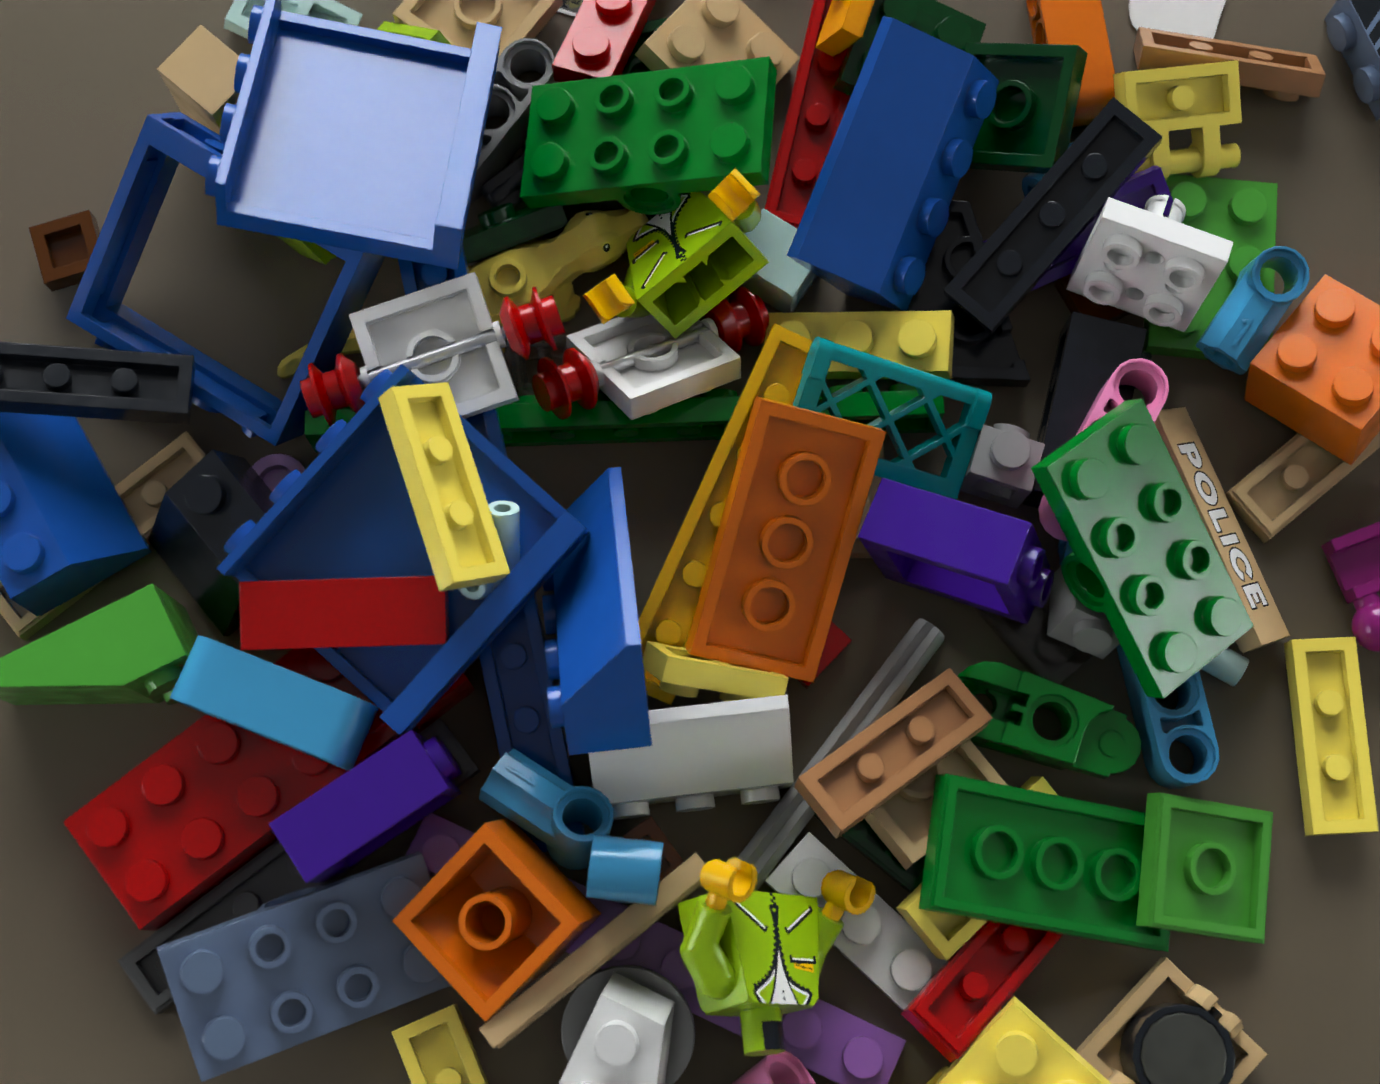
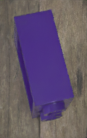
M886 478L881 479L858 535L859 540L886 579L1028 624L1035 606L1042 608L1046 604L1053 586L1054 571L1049 569L1050 564L1045 550L1031 522Z
M410 730L270 822L269 826L305 883L329 882L462 794L454 779L463 774L442 740L438 741L435 736L427 740L415 731Z

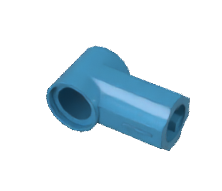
M1274 246L1264 250L1240 271L1236 285L1195 345L1203 352L1205 358L1222 369H1228L1239 375L1244 374L1249 368L1250 362L1259 353L1292 301L1305 291L1309 282V267L1305 258L1297 250L1290 247ZM1261 268H1271L1281 275L1284 281V291L1282 294L1272 293L1263 286L1260 280Z
M514 748L508 753L505 752L492 768L479 794V800L546 843L550 857L557 864L568 869L582 870L589 867L594 834L609 836L613 823V808L609 799L601 791L589 786L573 787ZM572 821L587 824L594 833L578 835L571 832L565 824Z
M594 834L586 897L612 900L613 902L623 904L638 903L656 906L664 842Z

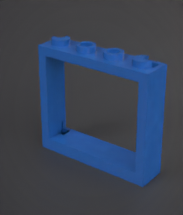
M181 112L147 114L66 319L96 337L94 343L106 349L193 355L195 360V377L192 402L206 411L222 413L240 424L242 432L249 438L258 435L274 446H278L305 433V411L308 408L302 394L300 381L310 378L308 373L309 363H313L323 373L334 369L336 355L342 352L353 328L349 314L362 309L385 256L317 244L344 260L345 264L283 401L122 304L178 164L181 163L206 178L207 166L211 155L222 156L225 144L220 142L219 134Z

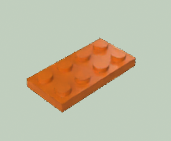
M755 396L685 647L690 655L750 669L784 674L790 678L814 683L886 431L874 426Z

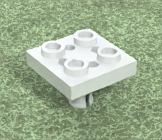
M1169 195L1150 197L1146 201L1144 210L1108 197L1072 270L1066 290L1083 295L1097 304L1110 305L1146 318L1155 325L1185 332L1228 263L1233 242L1182 224L1186 208L1177 198L1172 203L1169 216L1163 217Z

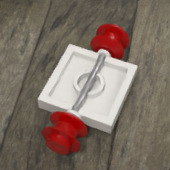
M475 272L351 313L349 318L365 366L358 369L355 362L341 353L336 355L335 369L324 373L313 363H309L308 373L310 378L300 381L307 408L313 418L324 416L329 426H332L336 422L337 410L349 407L357 413L365 405L361 395L368 384L383 370L389 369L394 373L401 364L410 369L425 384L448 382L458 413L464 419L518 401L519 398L502 348L507 347L505 339H508L511 350L525 360H528L530 357L531 344L543 340L554 351L557 350L554 337L566 332L554 297L551 295L540 299L536 286L532 287L530 303L517 306L508 296L504 297L499 312L503 326H500L499 321H492L478 277Z
M740 286L730 294L729 302L726 299L722 300L705 314L703 320H698L676 339L651 314L643 318L616 317L605 324L600 323L566 336L567 349L563 353L562 365L557 366L549 357H543L538 361L537 374L532 377L535 397L543 410L547 412L552 411L556 417L562 420L570 417L572 402L577 401L586 410L593 409L597 404L599 388L631 420L655 413L659 409L695 395L709 392L716 387L741 378V357L737 353L741 349L742 339L754 347L763 343L766 329L769 326L768 310L758 295L752 294L747 288Z

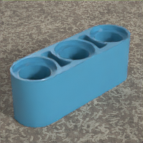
M200 635L196 638L170 696V699L348 771L354 767L379 709L377 706L351 694Z
M1119 644L1116 648L1135 726L1141 740L1145 767L1150 777L1158 785L1168 789H1182L1208 779L1216 771L1219 762V747L1200 672H1196L1176 688L1178 693L1176 708L1174 710L1164 708L1154 697L1146 696L1129 660ZM1173 741L1185 744L1194 756V765L1189 774L1177 771L1170 762L1169 748Z

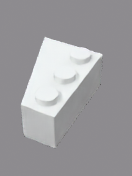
M614 972L597 1001L559 1084H665L675 1002Z

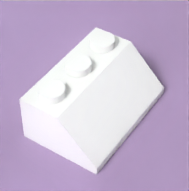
M788 695L648 710L652 746L588 753L593 788L601 791L609 799L613 808V820L649 816V804L675 801L676 812L715 808L714 797L740 794L741 805L779 801V789L790 788L794 783Z

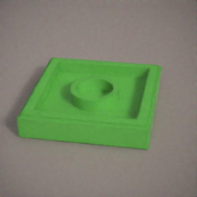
M1161 792L1147 793L1136 926L1246 943L1264 944L1273 812Z

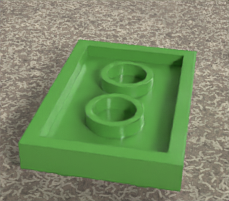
M1181 174L1169 175L1166 183L1173 201L1177 198L1186 208L1182 224L1232 241L1233 246L1228 263L1185 332L1155 325L1144 318L1143 328L1147 329L1143 351L1150 352L1153 355L1207 359L1203 352L1195 346L1236 285L1240 271L1264 250L1276 246L1278 183L1213 177L1195 178L1192 175ZM1261 268L1260 280L1263 286L1268 291L1274 293L1275 270ZM1273 332L1271 333V335L1269 336V338L1267 339V341L1265 342V344L1263 345V347H1264V346L1266 345V343L1271 339V337L1273 336Z

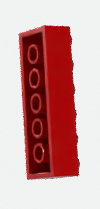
M314 648L292 649L273 663L375 705ZM464 674L460 676L415 726L413 731L419 734L475 691V688ZM380 708L376 713L354 767L402 736L397 734L380 718V715L383 713ZM205 714L65 819L63 823L140 930L157 931L276 842L278 838L269 826L270 822L348 772V770Z

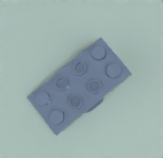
M417 851L325 886L315 885L290 892L264 903L254 912L157 947V952L201 1082L451 986L392 922L431 880L421 852Z

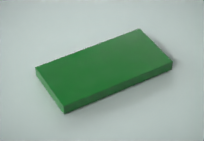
M947 773L936 775L919 909L1147 950L1169 951L1170 931L1136 926L1146 813Z

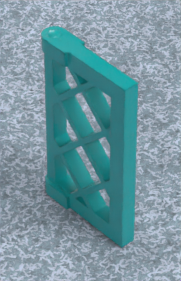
M815 337L811 343L801 373L802 378L793 406L816 412L827 409L831 416L842 418L836 403L867 387L880 415L879 418L867 425L880 429L885 427L898 454V457L891 461L879 458L874 476L957 500L979 433L986 421L991 406V392L861 352L821 337ZM831 361L858 368L862 376L832 394L825 382ZM886 377L914 386L919 395L889 412L875 381ZM940 395L965 403L959 422L947 429L933 402V399ZM924 405L937 435L907 451L894 421ZM942 445L947 457L940 476L915 469L913 460Z

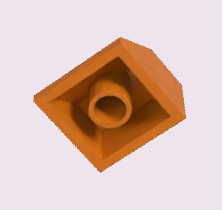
M508 818L484 823L392 922L474 1011L487 1022L555 963L601 915V912L517 824Z

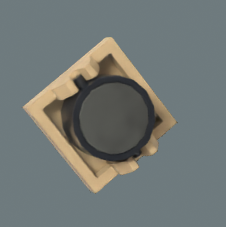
M1160 957L1075 1050L1111 1084H1241L1267 1055L1242 1030V1021L1234 1013L1224 1010L1217 1004L1219 998L1214 993L1199 984H1194L1167 957Z

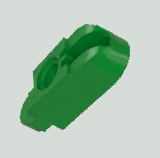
M984 661L969 666L957 675L974 696L979 694L986 695L993 705L992 713L990 714L993 719L985 729L970 739L974 745L1058 770L1069 769L1103 780L1111 775L1128 770L1136 763L1140 755L1141 740L1137 729L1130 721L1126 720L1128 715L1113 710L1114 706L1030 672L1021 671L999 662ZM1036 709H1048L1059 718L1061 734L1057 740H1046L1035 731L1032 720Z

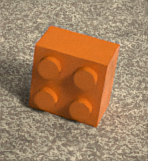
M1325 274L1250 362L1244 400L1352 466L1380 431V305Z

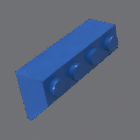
M883 16L787 256L846 295L895 310L907 311L913 295L919 291L923 284L926 272L925 265L937 236L943 232L948 222L949 205L959 180L967 173L973 157L972 148L982 123L994 108L999 80L974 55L897 19Z
M0 412V581L12 601L36 616H42L55 607L62 605L152 552L138 530V526L123 499L117 493L113 481L77 417Z
M621 467L608 468L566 509L590 533L543 584L544 591L554 590V594L542 595L546 635L557 634V639L545 640L549 680L560 679V686L547 687L550 722L552 729L565 727L569 755L652 746Z

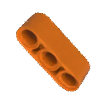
M1026 0L1033 44L1079 45L1088 53L1072 128L1088 126L1113 97L1115 98L1113 79L1115 71L1101 0Z

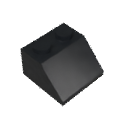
M212 449L165 492L148 541L223 636H230L240 627V581L235 576L223 575L216 568L229 555L223 550V547L232 534L249 520H253L257 524L274 503L269 500L272 491L245 458Z

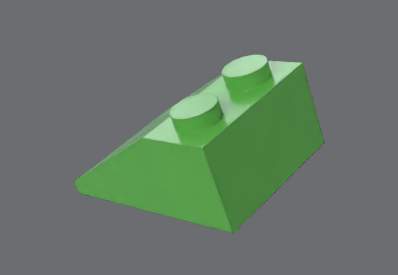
M152 583L1 657L0 699L13 705L160 703L164 700L167 705L177 704L179 702L170 699V696L198 633L186 608Z

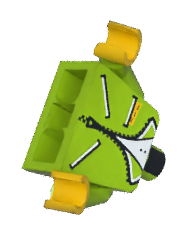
M736 168L707 197L702 192L682 193L681 204L678 209L667 214L650 215L651 220L629 238L626 247L630 266L628 267L624 284L621 283L614 273L586 292L583 297L602 324L607 323L615 316L643 318L651 314L676 339L769 263L764 254L745 234L753 231L761 220V210L756 201L761 194Z
M733 857L727 862L718 859L709 861L700 871L701 885L709 893L678 903L684 934L680 946V956L694 980L699 1007L706 1015L740 1017L745 1056H766L785 1052L782 1015L815 1006L819 999V976L826 955L844 927V922L840 918L844 911L853 915H859L867 911L875 898V886L872 882L843 870L831 871L826 874L821 884V894L824 900L827 901L822 908L818 907L817 897L754 891L757 883V870L755 866L741 859Z

